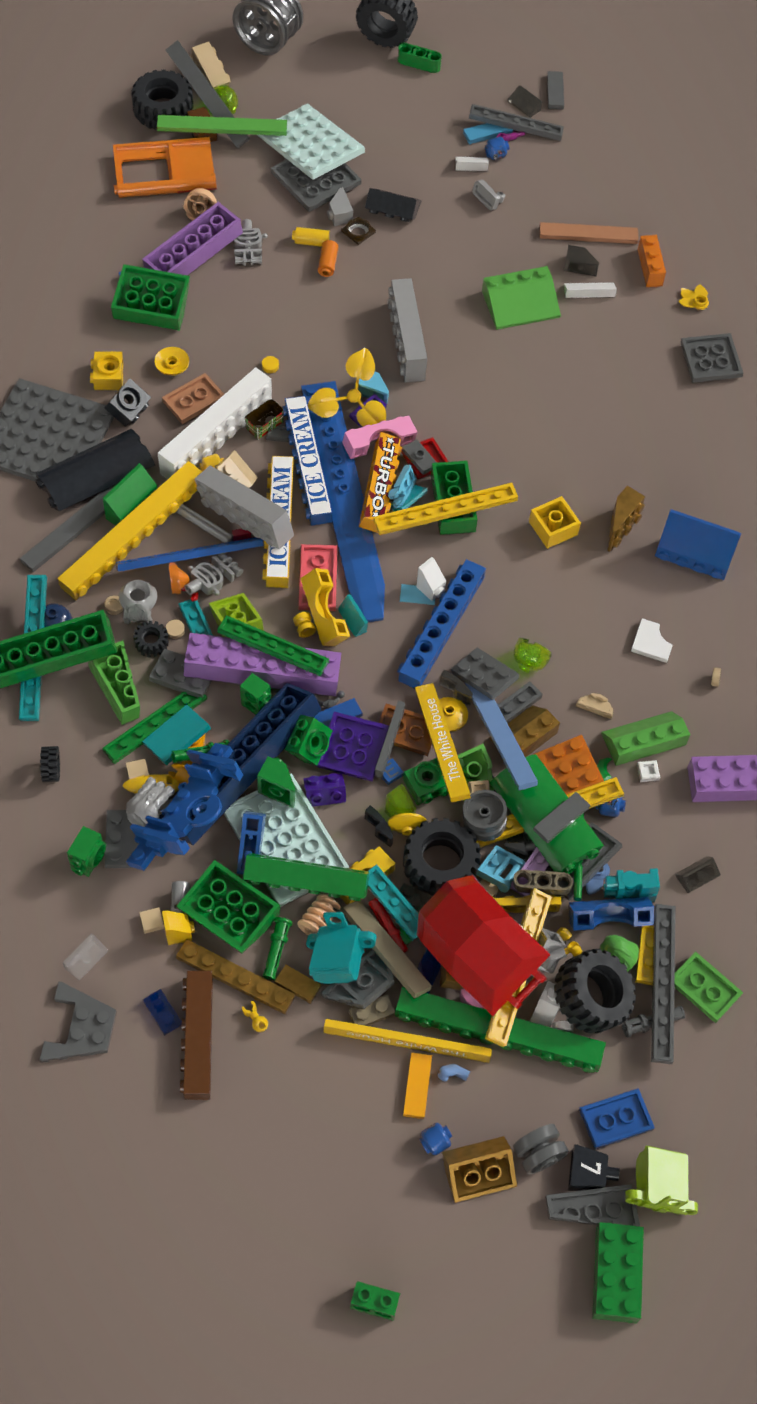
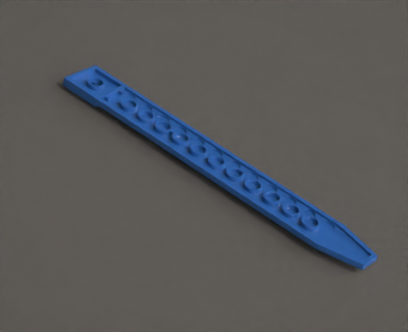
M336 382L301 386L302 396H306L308 404L316 391L322 388H332L336 392V398H338ZM337 401L339 409L332 417H320L311 410H309L332 508V524L348 592L368 622L381 621L384 619L385 583L372 531L359 527L364 497L354 458L350 459L342 443L347 428L341 402Z

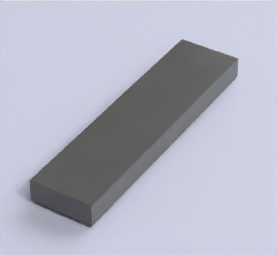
M397 702L375 768V777L383 778L405 711V702Z

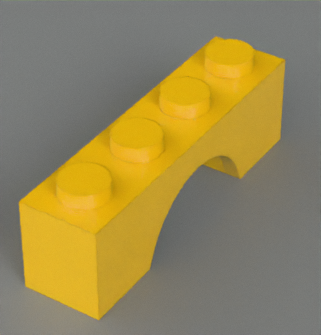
M313 569L300 578L303 590L305 591L322 646H336L349 638L350 634L345 620L334 618L329 611L328 596L333 588V583L328 569Z

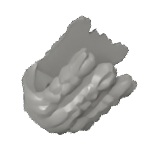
M133 580L121 587L119 601L123 607L124 623L130 624L131 621L137 623L146 622L147 625L149 621L153 620L151 618V609L157 600L155 587L143 580Z
M149 777L145 784L142 785V788L138 790V793L126 804L127 818L130 823L145 827L148 823L145 819L146 816L159 819L161 810L165 809L172 801V799L168 798L172 796L175 790L171 786L165 787L162 781L156 783L153 777Z

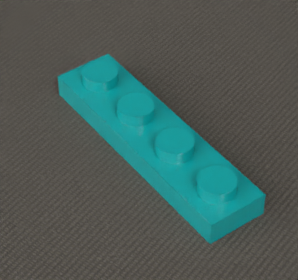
M376 864L368 871L370 872L368 888L413 941L418 937L419 914Z

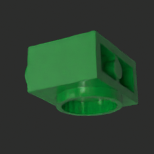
M300 715L285 750L304 763L318 765L321 756L325 754L329 747V738L333 730L314 717Z
M437 758L421 762L416 767L404 771L403 781L417 806L422 803L428 804L438 796L444 797L448 795ZM424 778H429L431 781H425Z
M83 826L70 846L67 855L71 869L75 874L89 877L93 869L101 862L107 845L102 841L100 833Z

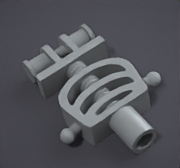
M245 219L242 221L243 233L234 239L235 265L244 264L246 266V262H251V265L262 264V249H260L262 247V238H267L268 235L266 233L261 235L260 229L252 228V221Z
M225 553L218 554L217 557L214 555L212 556L211 564L203 562L195 568L193 566L188 567V570L191 571V582L185 585V590L189 595L201 589L206 595L214 593L217 596L220 594L219 590L223 586V575L230 582H233L234 576H241L244 570L238 567L237 562H232L233 559L230 556L227 557Z

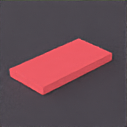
M301 544L300 578L315 568L328 569L333 583V588L328 596L329 611H336L337 546ZM300 579L299 610L311 611Z

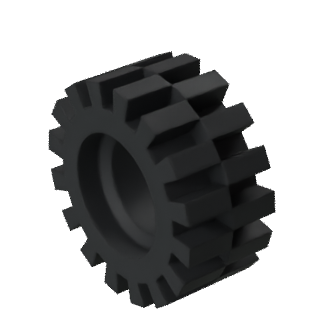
M149 621L147 625L146 622H143V627L138 625V630L135 629L134 643L137 651L141 652L143 656L147 653V657L150 658L151 654H154V657H157V653L161 655L163 650L167 649L169 645L166 627L164 628L163 624L159 625L157 621L152 624V621ZM148 635H156L159 638L155 643H146L144 641V638Z
M58 746L41 747L40 770L42 782H59L60 752Z

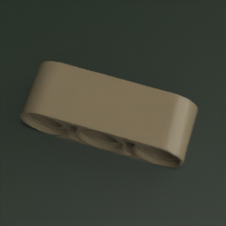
M519 870L514 874L513 878L514 888L522 893H530L532 889L536 888L548 895L563 896L570 893L573 884L572 877L564 872ZM523 877L528 882L525 885H521L517 880ZM540 879H545L548 881V884L540 886L537 882ZM564 880L569 885L566 888H562L558 885V882Z

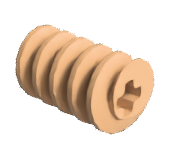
M319 894L316 900L312 902V907L307 909V913L302 915V919L298 921L297 925L306 935L318 933L319 926H327L324 923L323 914L335 912L333 908L340 910L341 906L334 898L327 894Z

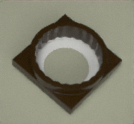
M357 217L351 219L341 229V232L359 245L376 233V230L371 227L367 220ZM360 227L363 228L366 233L363 235H355L351 233V231L354 228Z

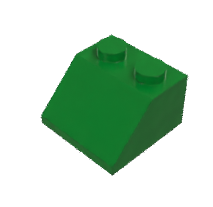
M268 756L257 775L258 793L294 808L295 786L287 765L279 758Z

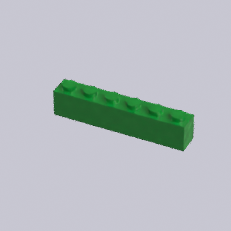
M249 853L246 855L243 879L249 880L248 883L253 885H260L263 882L269 883L268 886L272 888L288 886V890L291 891L307 889L310 894L319 895L321 892L329 893L328 896L340 898L341 895L349 896V900L361 901V898L364 899L367 895L370 872Z

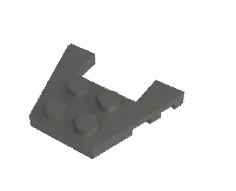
M59 981L54 998L55 1002L75 1005L66 1044L44 1041L40 1062H49V1060L54 1059L63 1060L79 1055L82 1057L107 1053L116 1018V1009Z

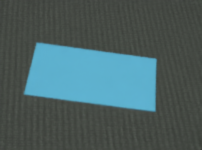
M401 584L400 602L435 605V599L431 601L415 585Z

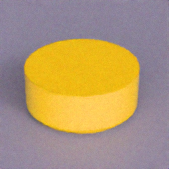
M274 356L265 357L262 360L263 371L270 374L277 372L279 369L278 359Z

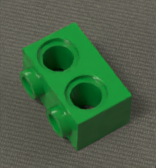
M252 673L240 685L241 705L256 715L271 700L270 685Z
M357 1281L350 1309L394 1321L400 1293Z

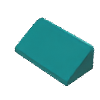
M414 485L404 505L395 509L392 502L391 509L394 512L407 509L426 494L428 489Z
M350 594L347 595L338 607V611L352 634L357 637L367 632L368 621Z

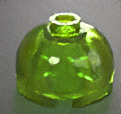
M227 85L213 87L233 115L238 107L236 92Z
M518 638L514 647V659L520 665L519 669L529 673L530 670L539 671L545 668L552 657L551 652L536 642L534 644L528 643L529 639Z

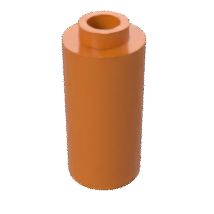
M326 240L322 243L318 273L323 277H330L335 271L339 246L332 240Z

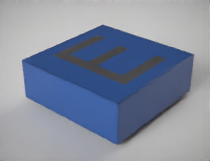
M393 758L388 761L383 775V780L387 785L404 776L403 770Z

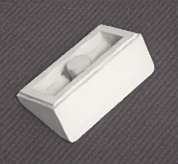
M455 157L456 170L488 171V158Z

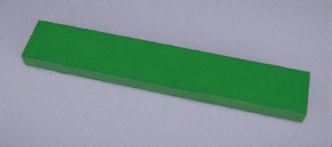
M227 615L217 628V633L320 677L329 663V658Z
M182 692L102 748L103 752L116 764L142 746L144 739L184 706L188 705L193 710L206 701L207 696L204 694L203 698H197Z

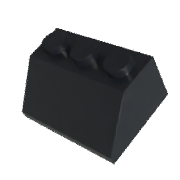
M369 188L365 208L369 209L370 213L378 214L383 212L386 217L394 218V216L401 217L400 220L410 222V219L415 220L422 200L376 188Z

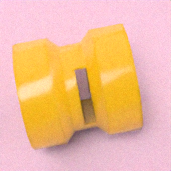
M301 612L293 618L294 625L298 627L297 632L301 638L309 637L316 632L315 624L311 622L312 617L309 612Z

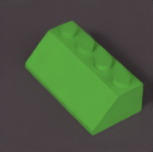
M672 711L601 732L615 766L685 746L691 735L683 718Z

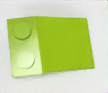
M244 593L209 603L218 627L227 615L264 631L262 618Z

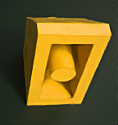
M162 911L168 946L183 943L186 939L192 941L191 933H195L193 921H189L188 915L172 911Z

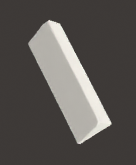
M564 283L565 298L616 296L617 288L614 283Z

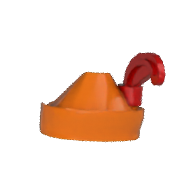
M170 562L169 572L172 594H181L182 591H186L185 585L189 583V576L177 567L174 562ZM198 591L191 595V601L198 599Z

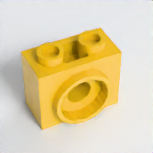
M122 351L94 352V359H91V369H93V372L90 373V383L94 384V390H119L123 386L124 362Z

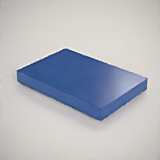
M639 1088L579 1108L594 1150L655 1129Z

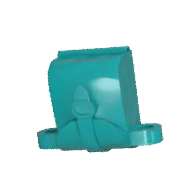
M342 912L324 913L323 917L327 926L320 927L318 933L309 934L306 940V946L313 950L309 974L313 977L314 981L324 984L356 981L359 975L364 948L374 947L377 936L371 931H361L356 925H348ZM337 917L341 920V922H332L330 918Z

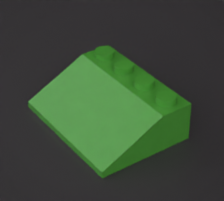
M548 266L483 278L482 294L496 330L561 317L553 278Z

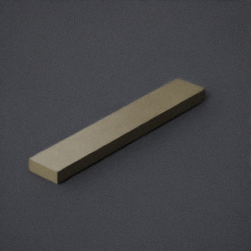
M361 901L352 902L342 908V913L352 925H356L361 931H371L376 934V944L372 949L413 998L431 990L432 985Z

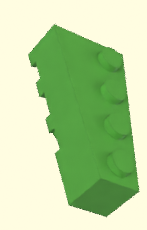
M122 640L115 643L117 653L88 661V667L120 723L123 725L139 718L140 704L133 683L124 641Z

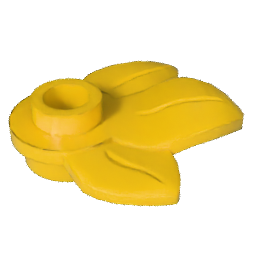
M698 284L694 291L681 288L682 299L679 300V303L687 308L694 307L698 310H704L709 305L708 292L701 284Z

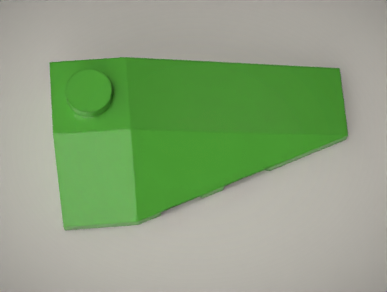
M484 744L459 754L458 758L467 785L471 781L489 780V789L494 791L493 786L490 784L493 780L492 761Z

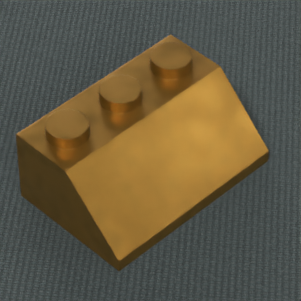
M532 705L510 721L508 726L524 756L527 757L558 733L560 722L547 709Z
M505 1136L442 1152L445 1172L454 1203L517 1187L512 1149Z

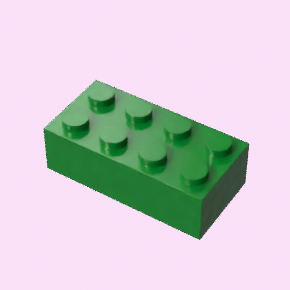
M468 461L432 463L431 482L434 501L473 492ZM476 511L439 520L440 535L476 532L478 521Z
M599 1222L596 1227L592 1319L638 1323L640 1321L642 1312L644 1227Z

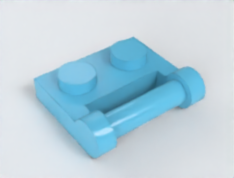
M496 845L478 868L476 875L496 885L501 892L506 893L511 887L514 874L521 870L526 862ZM510 863L513 865L511 871L505 879L500 877Z

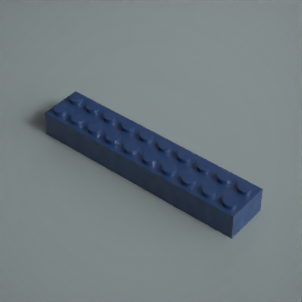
M286 683L227 745L233 750L229 758L236 761L243 773L241 780L238 781L224 776L217 786L219 792L216 796L222 803V810L219 816L205 826L193 827L186 836L179 839L194 845L256 780L267 757L276 758L286 748L300 715L315 717L320 712L321 707L314 693ZM162 813L159 816V819H162L164 817Z

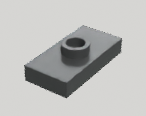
M417 439L402 447L404 454L422 475L431 471L432 463H437Z

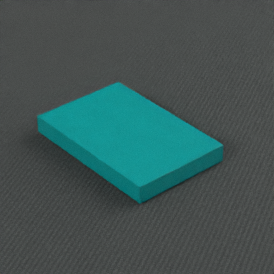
M186 705L142 742L167 766L172 762L171 751L189 748L207 733L211 727L194 710Z

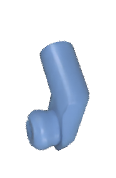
M449 1064L439 1069L438 1078L442 1081H447L449 1076L455 1075L466 1081L470 1071L457 1064Z

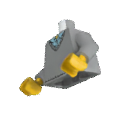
M561 927L555 933L542 928L538 943L551 955L538 968L541 973L544 974L545 971L553 973L559 960L567 957L569 953L574 957L582 954L581 946L575 941L570 942L567 948H565L566 944L564 941H567L572 936L568 929Z

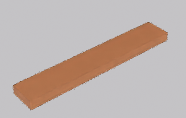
M540 222L539 226L540 239L638 244V228L546 222Z

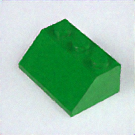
M140 463L103 497L106 520L115 526L157 489V484Z

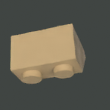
M235 450L215 467L248 488L258 478Z

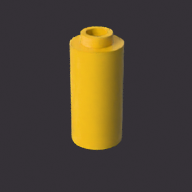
M296 227V230L292 232V240H295V244L322 247V243L329 240L330 237L329 230Z

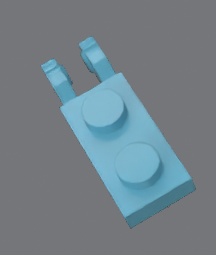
M404 465L394 488L389 491L388 496L390 499H394L393 507L395 509L404 505L417 480L411 465Z

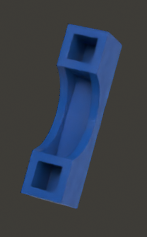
M649 897L569 902V922L573 931L594 929L600 923L611 921L624 922L632 926L654 925V905Z

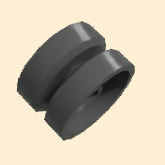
M479 790L470 794L471 798L466 799L463 805L464 826L466 825L470 829L469 834L474 833L477 840L484 842L500 837L505 831L507 824V807L504 799L498 793L490 790Z
M555 1124L542 1126L523 1136L513 1145L517 1156L525 1158L522 1165L527 1175L545 1170L569 1154L564 1141H556L560 1133Z

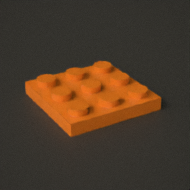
M582 734L535 753L566 795L604 781Z

